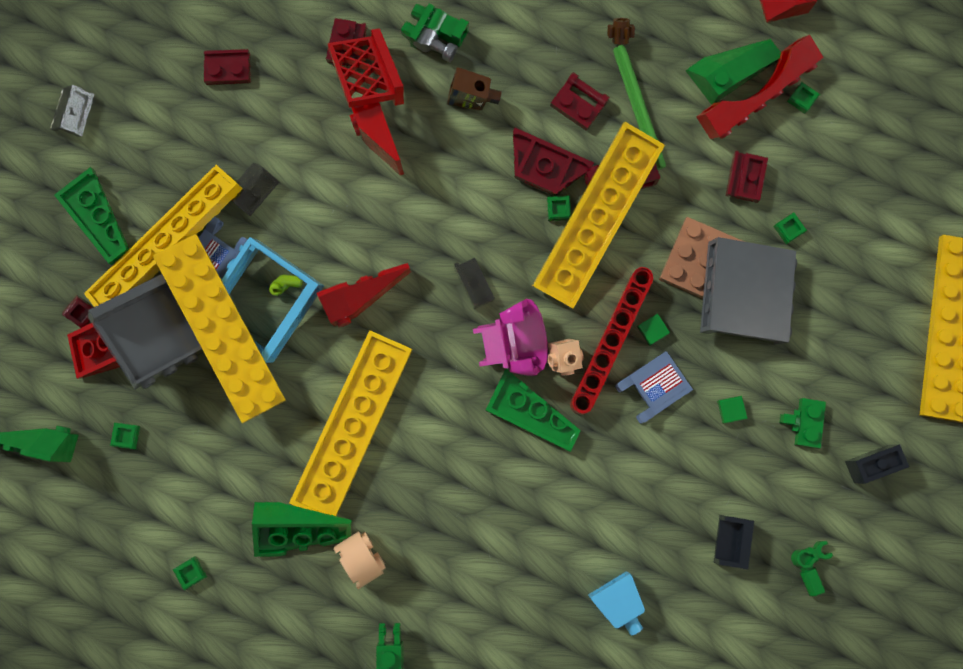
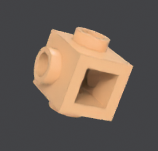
M565 339L548 343V363L552 371L560 372L561 375H571L575 373V370L583 368V352L579 347V340Z

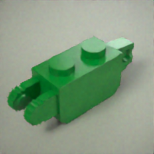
M379 623V642L376 645V669H404L403 641H401L400 623L394 624V641H386L385 623Z

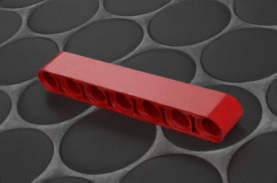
M646 267L636 269L625 286L571 399L570 407L575 414L584 415L591 411L653 282V273ZM636 275H643L646 279V284H639L636 281ZM633 295L637 300L636 305L627 303L626 296ZM616 316H624L627 319V325H619L616 322ZM614 336L617 339V346H609L606 342V337ZM598 356L605 357L608 363L607 367H599L596 363V358ZM588 377H594L597 380L598 385L595 389H591L586 385ZM577 398H584L587 401L588 406L586 410L577 408Z

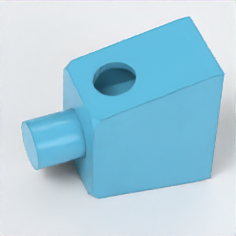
M629 572L622 573L588 594L589 598L615 629L625 625L631 636L643 629L637 617L644 613L645 609Z

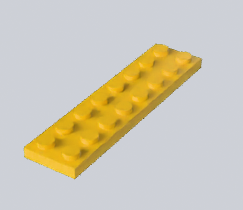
M623 122L533 283V287L571 308L575 307L665 146L663 143L629 123Z
M215 165L84 293L85 296L96 307L153 279L160 269L152 255L202 231L204 226L213 217L218 215L243 188L219 166Z
M197 234L152 255L241 423H245L285 402L284 395Z
M942 235L939 237L919 415L963 423V238Z
M369 330L289 504L337 516L412 353L411 348Z

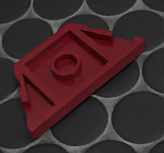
M518 128L513 130L514 178L557 196L584 175L589 168L593 167L594 162Z

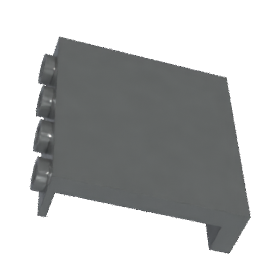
M721 237L708 242L700 333L711 334L717 332L774 341L775 345L788 343L792 335L790 325L791 315L794 311L792 299L796 286L794 281V273L797 267L796 251Z
M163 274L90 309L88 312L89 320L135 390L139 387L143 389L150 387L156 382L155 379L161 375H164V377L170 376L178 370L176 367L183 363L187 366L199 359L198 355L204 352Z

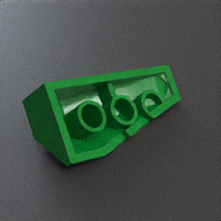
M771 39L704 57L686 69V72L712 105L777 62L781 51Z
M56 425V429L43 428L0 432V448L3 446V450L19 452L21 455L50 462H71L79 435L70 433L71 428Z
M255 502L252 519L254 557H279L287 555L289 550L299 549L301 552L308 550V546L320 544L327 546L343 542L351 536V520L281 502Z

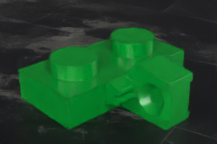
M800 398L799 408L794 410V415L780 414L779 424L791 425L792 431L796 432L794 445L821 448L826 402Z

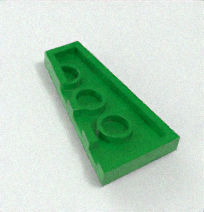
M92 167L88 168L54 194L108 264H115L129 250L96 172Z
M507 368L485 410L571 452L581 431L551 407L543 398L533 392L525 383L515 377Z

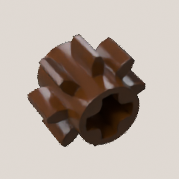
M615 18L613 19V25H608L607 36L612 38L613 44H628L629 38L635 37V26L630 24V19Z

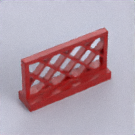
M380 28L372 29L371 36L328 43V50L349 108L393 100L395 106L404 104L403 84ZM369 45L366 51L359 49L360 46ZM336 50H346L344 54L335 52ZM354 53L360 57L356 60L350 56ZM366 59H369L374 61V63L372 65H369L367 63H364V61ZM345 62L352 66L347 69L342 67V64ZM357 68L366 70L363 74L355 72ZM374 73L380 77L376 80L369 76ZM349 77L357 79L354 84L346 80ZM364 82L372 85L369 89L361 87ZM377 88H380V89H383V90H385V91H387V92H385V93H376L375 90H376ZM354 92L363 94L362 97H351L354 94Z

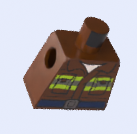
M457 67L451 82L447 104L483 110L486 102L498 105L502 91L490 88L491 78Z

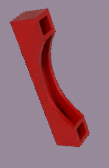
M811 35L797 39L781 52L773 75L757 93L741 101H720L714 103L696 116L710 139L718 137L723 139L732 132V127L736 124L739 126L749 119V114L753 111L756 113L766 106V101L780 96L784 92L783 88L787 85L789 87L794 85L801 79L799 77L804 72L805 74L809 73L818 66L816 63L824 57Z

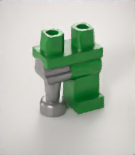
M430 3L427 7L415 4L411 17L417 20L418 23L415 26L406 21L401 29V35L410 40L411 47L418 48L422 52H429L430 50L443 54L442 58L450 63L457 52V48H460L469 32V21L462 18L458 20L443 10L435 8ZM438 38L447 41L449 44L446 46L445 44L440 42Z

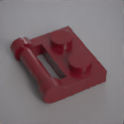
M573 72L552 100L550 106L587 131L610 97L605 93L603 95L580 80L579 75ZM572 87H576L598 102L594 107L572 92Z

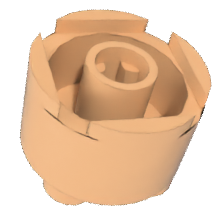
M358 531L333 547L335 553L341 551L339 553L341 556L339 560L352 582H356L358 590L384 574L383 570L386 569L385 563L378 552L373 554L371 551L373 545L366 532L361 534Z

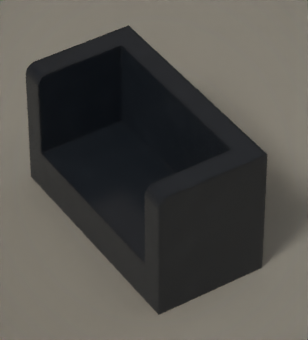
M900 444L887 445L845 461L855 484H866L909 468Z
M719 515L713 563L749 569L754 528L753 520Z

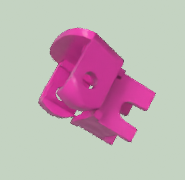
M525 299L499 313L500 319L495 320V323L480 325L478 328L473 329L474 334L482 333L486 357L479 362L480 367L503 363V368H509L510 372L527 376H536L545 368L548 359L547 335L541 312L533 300Z

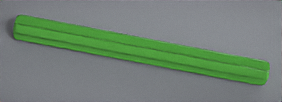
M620 45L614 48L613 53L639 129L657 140L626 47ZM662 152L655 162L658 170L666 167Z

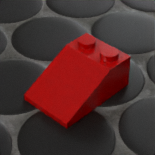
M380 103L351 107L353 114L349 116L357 137L361 135L364 143L398 175H403L402 164Z
M92 323L67 335L77 379L120 368Z

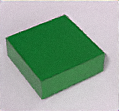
M801 82L787 102L806 114L820 94Z
M570 196L547 197L548 221L570 219Z
M795 213L790 214L773 226L786 245L807 231Z
M658 313L637 326L649 346L670 333Z
M742 396L717 401L722 423L748 419Z
M114 422L110 446L136 449L140 426Z
M196 556L172 569L183 590H187L207 578Z

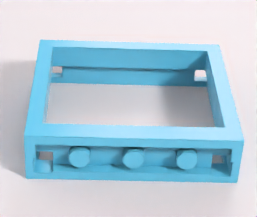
M249 237L245 244L240 246V252L237 257L229 262L226 267L227 272L221 278L229 294L258 250L307 283L266 347L264 348L255 341L265 362L271 363L275 361L317 298V292H320L324 285L259 240Z

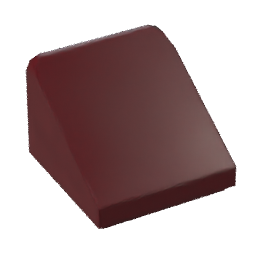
M76 295L64 309L62 315L82 328L89 322L88 312L94 307Z

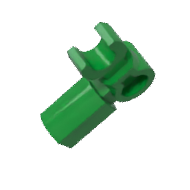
M818 541L814 544L813 548L798 549L791 555L792 563L801 569L800 575L809 596H817L826 592L816 567H813V564L818 562L819 559H830L833 556L832 553L823 554L821 551L822 546L828 544L827 541Z

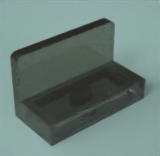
M74 85L63 88L51 130H63L81 137L95 94Z
M253 163L237 181L243 189L231 202L248 216H251L280 182L264 167Z
M475 258L460 265L458 262L454 263V270L474 310L495 300Z

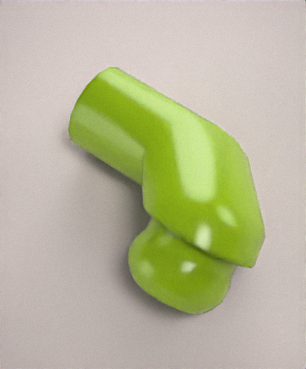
M283 274L270 284L269 291L272 295L278 296L289 287L302 288L303 280L297 276Z

